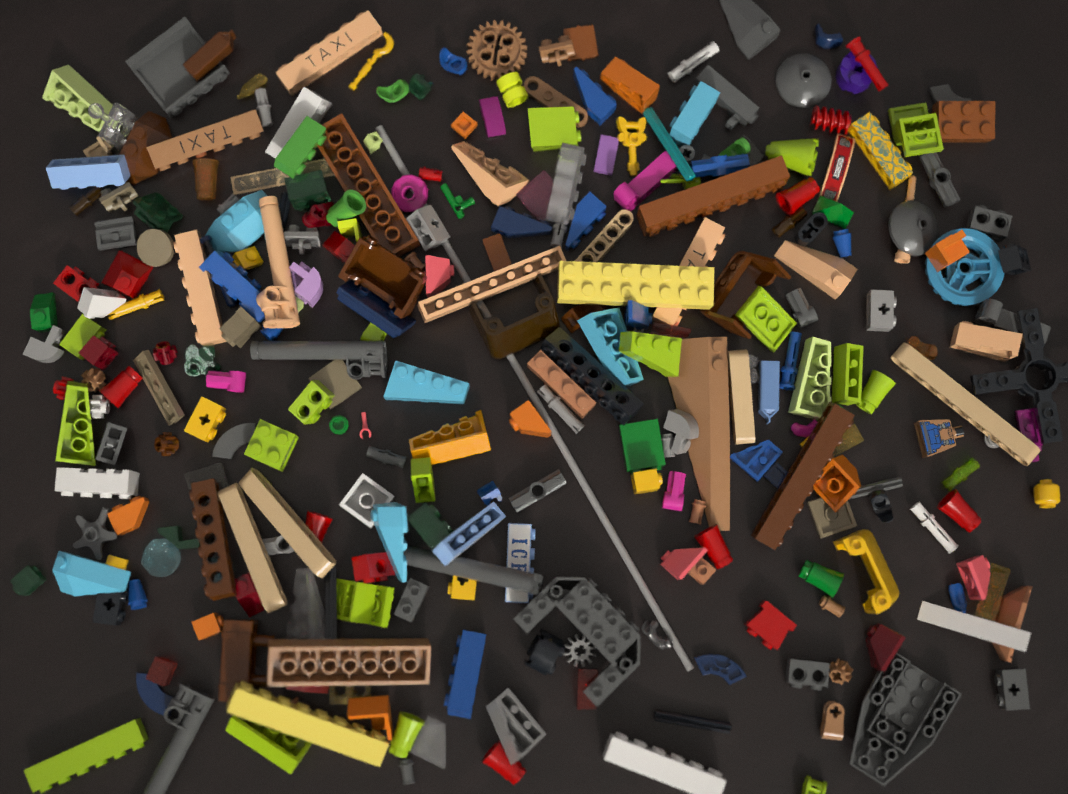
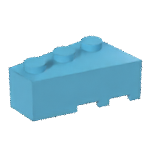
M700 81L698 86H693L689 93V96H691L689 101L683 102L679 109L681 114L679 117L675 116L669 125L672 127L669 135L679 147L690 145L720 95L719 91Z

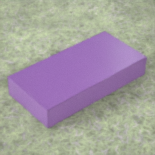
M601 135L594 172L612 176L619 143L616 137Z

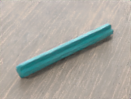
M646 108L643 112L644 117L687 182L693 181L696 175L653 108Z

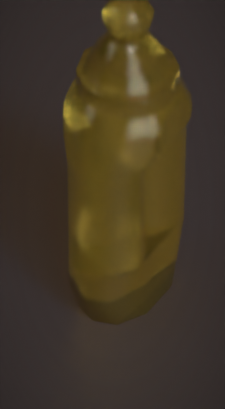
M262 73L255 75L243 85L240 94L237 95V99L251 96L256 89L261 88L268 81Z

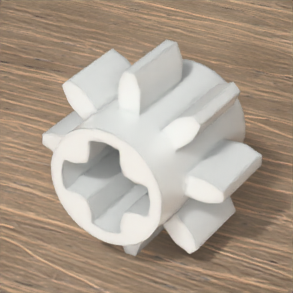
M93 395V400H89L92 418H104V414H109L110 402L105 400V396Z

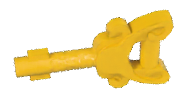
M619 116L616 119L617 128L620 132L617 139L623 142L624 146L629 147L627 171H630V176H637L639 163L636 160V147L646 140V135L643 133L646 118L643 117L637 122H630ZM626 129H636V133H630Z

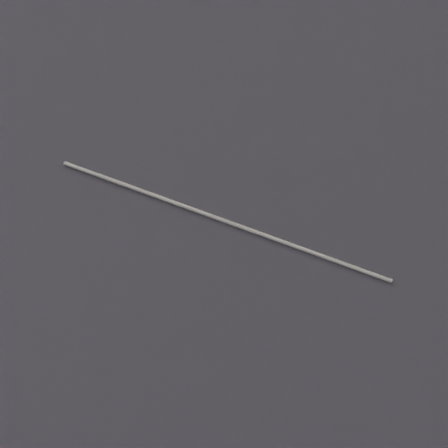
M383 126L376 127L377 133L383 140L402 176L410 175ZM447 239L442 243V246L464 284L470 282V277ZM483 300L476 303L484 319L492 317ZM514 354L507 356L538 413L552 431L553 439L665 634L673 640V648L687 672L692 670L694 667L516 357Z

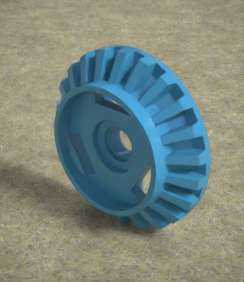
M968 228L951 230L939 237L932 247L951 234L954 235L963 230L966 234V237L962 239L967 248L975 251L979 258L968 253L947 266L946 278H943L941 270L937 272L927 257L925 260V273L928 276V282L932 285L933 291L936 294L942 296L943 300L952 302L951 304H960L962 306L979 304L990 298L1003 281L1004 273L998 253L1000 249L989 236L980 231ZM964 262L968 264V272H962L960 270L961 263ZM980 278L982 284L972 291H967L965 286Z

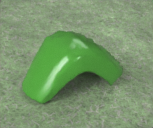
M399 79L391 86L377 87L376 91L379 97L392 103L401 100L409 93V85L405 80Z
M742 137L722 151L719 156L727 155L728 157L748 154L751 151L749 142Z

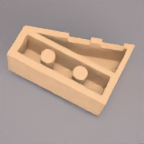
M962 321L954 326L950 348L1006 362L1018 356L1023 334L973 325L971 322Z

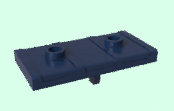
M353 280L341 285L336 292L339 295L337 300L393 338L403 334L416 322V319L409 315L402 319L394 314L395 307L391 309L388 302L361 284L355 285Z

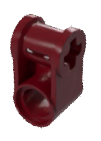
M326 202L313 205L309 212L303 214L302 222L308 228L331 226L332 224L327 221L326 215L334 203Z

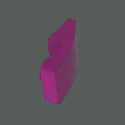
M498 96L479 99L487 137L506 134Z

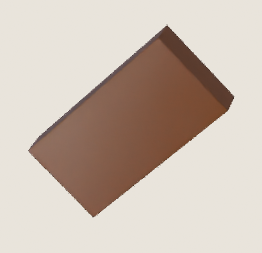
M500 233L482 239L494 272L512 265Z

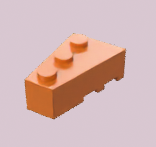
M615 57L601 72L600 76L602 82L641 114L657 99L660 85L629 66L622 59Z

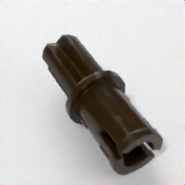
M94 186L85 195L81 194L82 197L69 206V208L78 216L88 206H92V203L101 196L102 187Z
M802 207L792 215L785 216L784 220L772 228L773 233L780 238L791 228L794 229L795 224L808 215L806 210Z

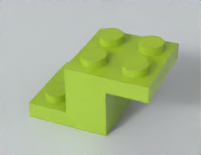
M926 103L895 107L888 110L895 146L902 145L904 157L941 152L944 149L936 113L928 114Z
M337 579V619L387 628L390 620L391 604L394 598V588Z

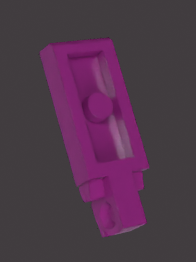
M1035 408L1016 410L1018 431L1042 451L1041 446L1043 444H1041ZM1039 455L1032 462L1039 461Z

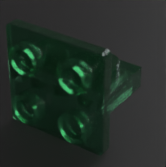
M158 192L136 198L132 202L137 207L134 214L150 229H161L168 232L173 222L183 218L178 209L172 206Z

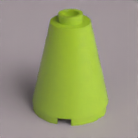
M819 139L772 141L766 147L765 156H768V160L782 156L787 168L807 176H812L817 158L815 148L819 145Z

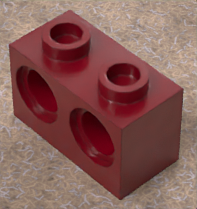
M94 335L79 351L82 357L104 371L119 353L115 350L116 346L108 339H105L103 336L98 338Z

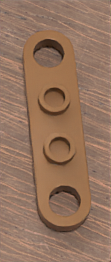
M531 76L525 80L524 87L527 94L544 107L574 106L575 111L584 116L581 122L576 123V128L582 127L587 123L588 114L585 109L538 77ZM535 82L538 85V89L532 91L528 88V84Z

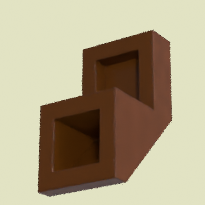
M580 304L570 309L561 320L572 334L581 328L577 320L590 313L603 311L607 307L606 305Z

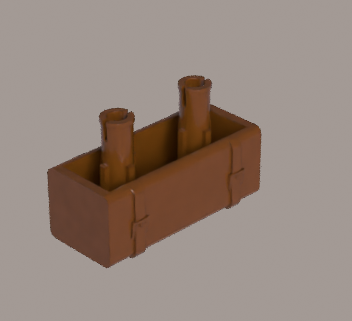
M229 618L223 621L218 701L228 702L235 682L239 684L241 681L253 685V689L254 687L272 688V686H267V675H255L257 647H268V640L276 638L275 635H257L258 620Z

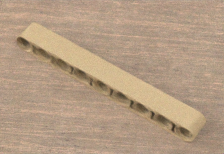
M903 342L891 356L895 364L987 437L989 435L993 442L1021 464L1029 466L1041 451L1037 445L909 344Z

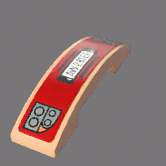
M837 133L818 199L820 196H823L833 201H838L850 164L855 143L854 138Z

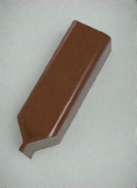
M233 30L216 33L182 64L185 70L197 82L233 51L234 40L237 38Z

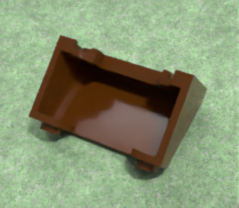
M370 235L360 237L338 277L345 282L350 278L355 281V285L361 284L388 302L391 309L395 307L394 314L402 319L410 315L427 280L426 272L421 268L413 267L378 244L376 238Z

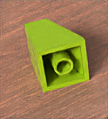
M574 106L528 108L531 147L533 151L578 147V142L581 141L580 130H576V123H579V113L575 111Z

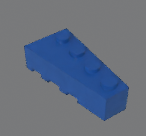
M214 251L198 268L203 272L209 271L212 274L211 279L221 287L225 286V291L234 300L238 299L240 301L239 305L256 321L262 322L265 319L264 312H262L261 307L256 302L257 295L262 292L260 289L262 285L255 279L251 280L247 276L248 272L241 265L237 266L233 263L235 259L228 252Z

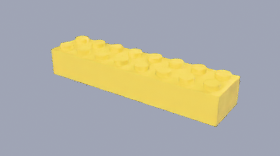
M560 261L558 264L557 303L626 306L628 300H633L646 307L710 309L714 306V267Z
M241 681L240 684L235 682L226 704L228 713L372 765L381 766L389 745L382 732L372 729L370 732L359 723L354 722L351 725L340 716L335 715L332 718L323 710L316 709V711H313L304 703L298 702L296 705L285 696L279 695L277 698L272 696V692L260 688L258 691L253 689V685Z

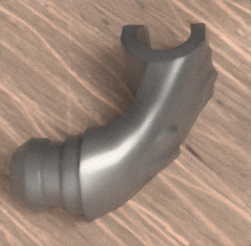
M645 621L643 623L642 631L654 645L662 650L673 646L671 638H665L658 634L656 630L658 626L657 621H652L651 623Z

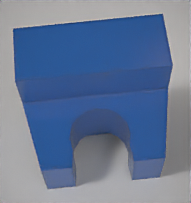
M493 481L477 490L480 498L487 506L491 504L490 500L493 498H497L499 502L502 501L501 493Z

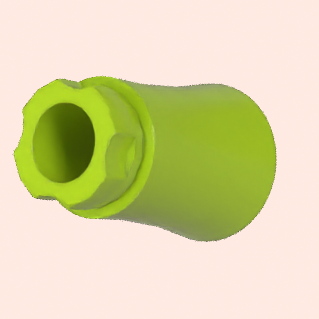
M872 370L869 380L861 393V403H857V407L872 414L896 383L886 375Z
M400 711L394 735L390 742L389 752L397 757L406 758L425 721L418 716Z

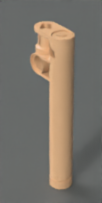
M266 196L259 199V206L274 286H268L256 297V302L261 307L262 312H264V328H293L300 325L291 270L289 269L290 265L278 199L275 196Z

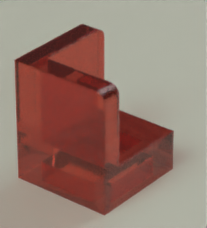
M156 656L146 679L163 687L168 686L178 663L162 656Z

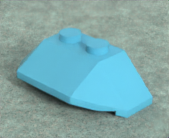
M263 190L242 197L214 220L205 236H211V244L215 251L238 252L244 250L264 234L259 199L267 196Z

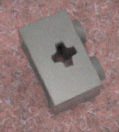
M432 205L419 208L406 218L425 251L440 246L450 238Z
M870 290L867 293L866 331L889 332L893 329V326L895 327L896 315H894V308L896 307L897 298L894 296V291Z

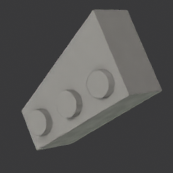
M509 688L486 706L511 765L520 760L546 735Z

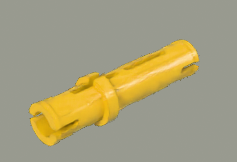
M158 289L146 295L140 294L138 298L127 301L108 314L110 315L108 318L112 320L141 308L147 309L149 305L164 301L163 293Z

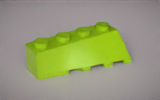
M67 381L56 451V461L96 466L88 385L86 383Z
M237 715L231 717L225 730L289 774L293 773L312 745L309 741Z

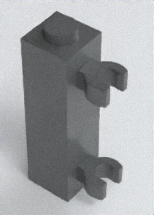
M707 65L696 78L695 86H698L700 81L720 92L716 104L732 116L726 124L729 130H732L738 122L744 127L748 123L752 124L759 116L757 115L759 107L711 66Z

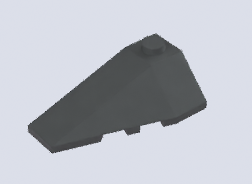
M719 0L729 22V28L734 35L736 46L748 60L777 39L780 28L752 0Z

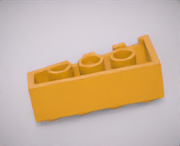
M476 411L475 416L470 418L464 416L459 419L460 422L453 425L447 423L436 432L431 430L409 439L412 458L430 457L431 465L490 451L491 448L482 411Z

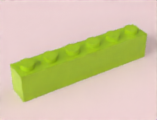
M138 718L29 767L24 772L32 792L40 790V793L52 789L51 784L58 782L59 785L71 780L70 776L75 773L80 776L89 772L88 767L95 765L98 768L107 764V759L114 756V759H118L126 755L125 751L130 748L135 751L144 747L143 742L148 741L149 738L141 718Z

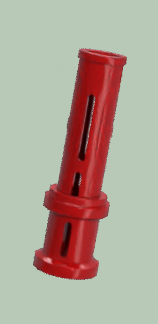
M860 36L845 46L854 55L855 62H860L878 92L889 85L869 56L870 51L869 49L866 50Z

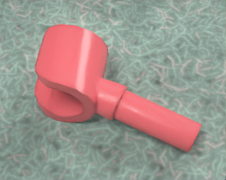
M362 412V430L360 431V437L363 439L362 433L364 430H366L369 432L370 438L372 436V432L368 428L366 412Z

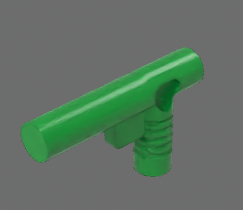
M447 183L440 186L458 219L463 218L465 214L462 210L475 204L474 199L470 197L463 201L460 195L454 197ZM455 207H461L459 211L455 209Z

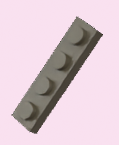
M142 351L133 361L169 426L174 425L185 415L150 351Z

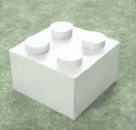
M362 473L339 505L372 529L374 522L371 520L370 513L373 510V504L392 502L394 496Z

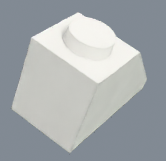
M84 287L77 309L87 318H104L124 304L126 298L118 291Z

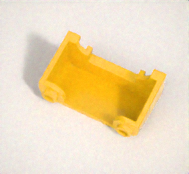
M862 529L833 541L837 551L845 550L850 556L860 555L875 588L866 591L868 598L865 603L861 604L865 613L878 614L887 610L899 597V589L873 533Z

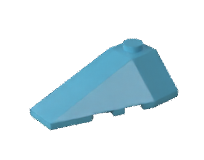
M397 502L373 504V510L370 513L371 520L374 522L397 579L403 583L407 582L406 556L403 555V551L407 549V542L403 536V533H407L406 506Z

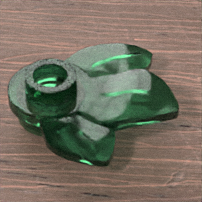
M194 344L188 346L184 354L186 359L184 370L186 374L196 377L200 374L207 375L208 371H219L221 366L213 361L215 348L213 346H203L198 349ZM196 364L197 368L192 369L190 366Z

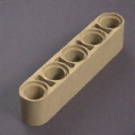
M625 209L619 211L575 261L582 262L584 258H589L592 262H600L630 229L633 222V214ZM627 217L629 219V222L623 224L620 222L619 218ZM613 230L617 233V236L609 237L607 232ZM601 244L605 249L597 251L594 246Z
M748 350L727 351L735 445L755 443Z

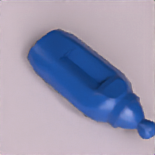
M961 583L948 585L953 608L956 611L966 613L967 601Z

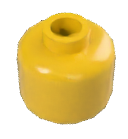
M1040 480V484H1036L1033 487L1034 502L1040 508H1054L1060 502L1059 485L1052 483V480Z

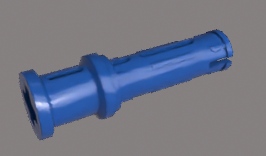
M799 332L789 333L785 365L781 368L782 377L779 388L783 390H795V376L798 374L796 364L802 336Z

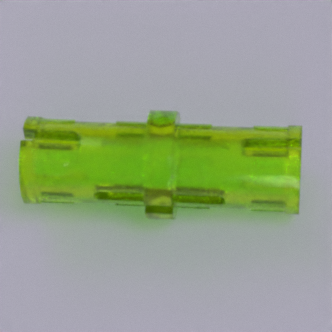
M970 458L963 466L954 469V473L942 481L943 486L948 491H951L960 482H965L971 473L980 468V465L976 460L974 461L973 458Z

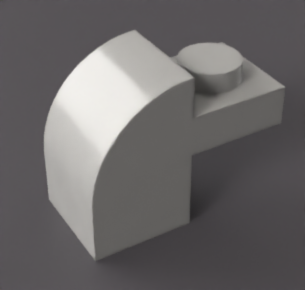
M53 325L45 342L30 337L23 355L42 363L57 361L65 352L58 347L64 339L66 331Z
M673 409L668 411L663 428L676 433L671 452L675 454L686 453L691 445L690 439L699 437L698 423L692 415L682 410Z

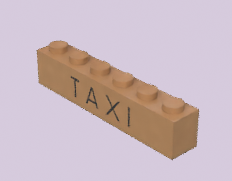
M254 109L148 146L147 150L155 169L159 168L160 171L171 168L170 164L178 162V165L188 162L189 157L196 156V158L206 156V151L213 149L214 152L225 149L224 145L231 143L232 146L243 142V138L249 137L251 140L260 137V132H263V128Z

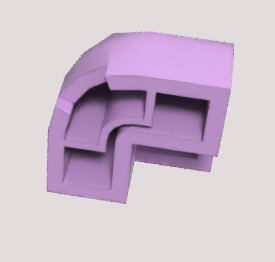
M302 261L299 265L293 262L289 269L292 272L295 296L302 300L305 305L308 303L313 308L323 293L324 284L322 278L314 267L311 269Z

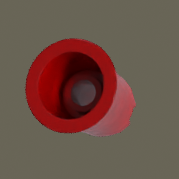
M809 177L786 190L778 192L776 199L780 208L787 215H792L803 204L814 198L820 192V188L816 180Z
M128 366L98 391L119 409L129 394L138 386L137 383L143 378L133 368Z
M957 489L950 491L937 505V509L948 515L967 532L973 531L981 523V518L977 515V512L970 507Z
M307 511L305 524L322 543L333 518L317 512Z
M718 524L708 527L694 536L701 547L708 550L706 554L710 561L714 563L716 569H720L732 562L731 552L721 535Z
M500 740L487 751L481 762L491 767L513 785L519 782L526 773V769L521 766L519 761L512 765L510 764Z

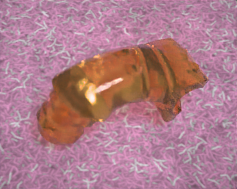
M916 336L909 338L908 344L928 360H934L937 357L938 351L935 345L925 344Z

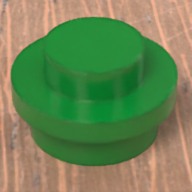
M337 415L330 420L329 427L333 433L340 435L348 430L349 423L344 416Z

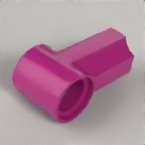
M208 371L206 387L243 393L246 373L240 371H229V373Z
M669 471L662 508L682 511L685 473Z

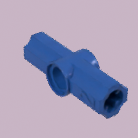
M748 154L728 157L727 155L690 162V167L695 173L696 178L710 175L713 177L728 175L750 166Z

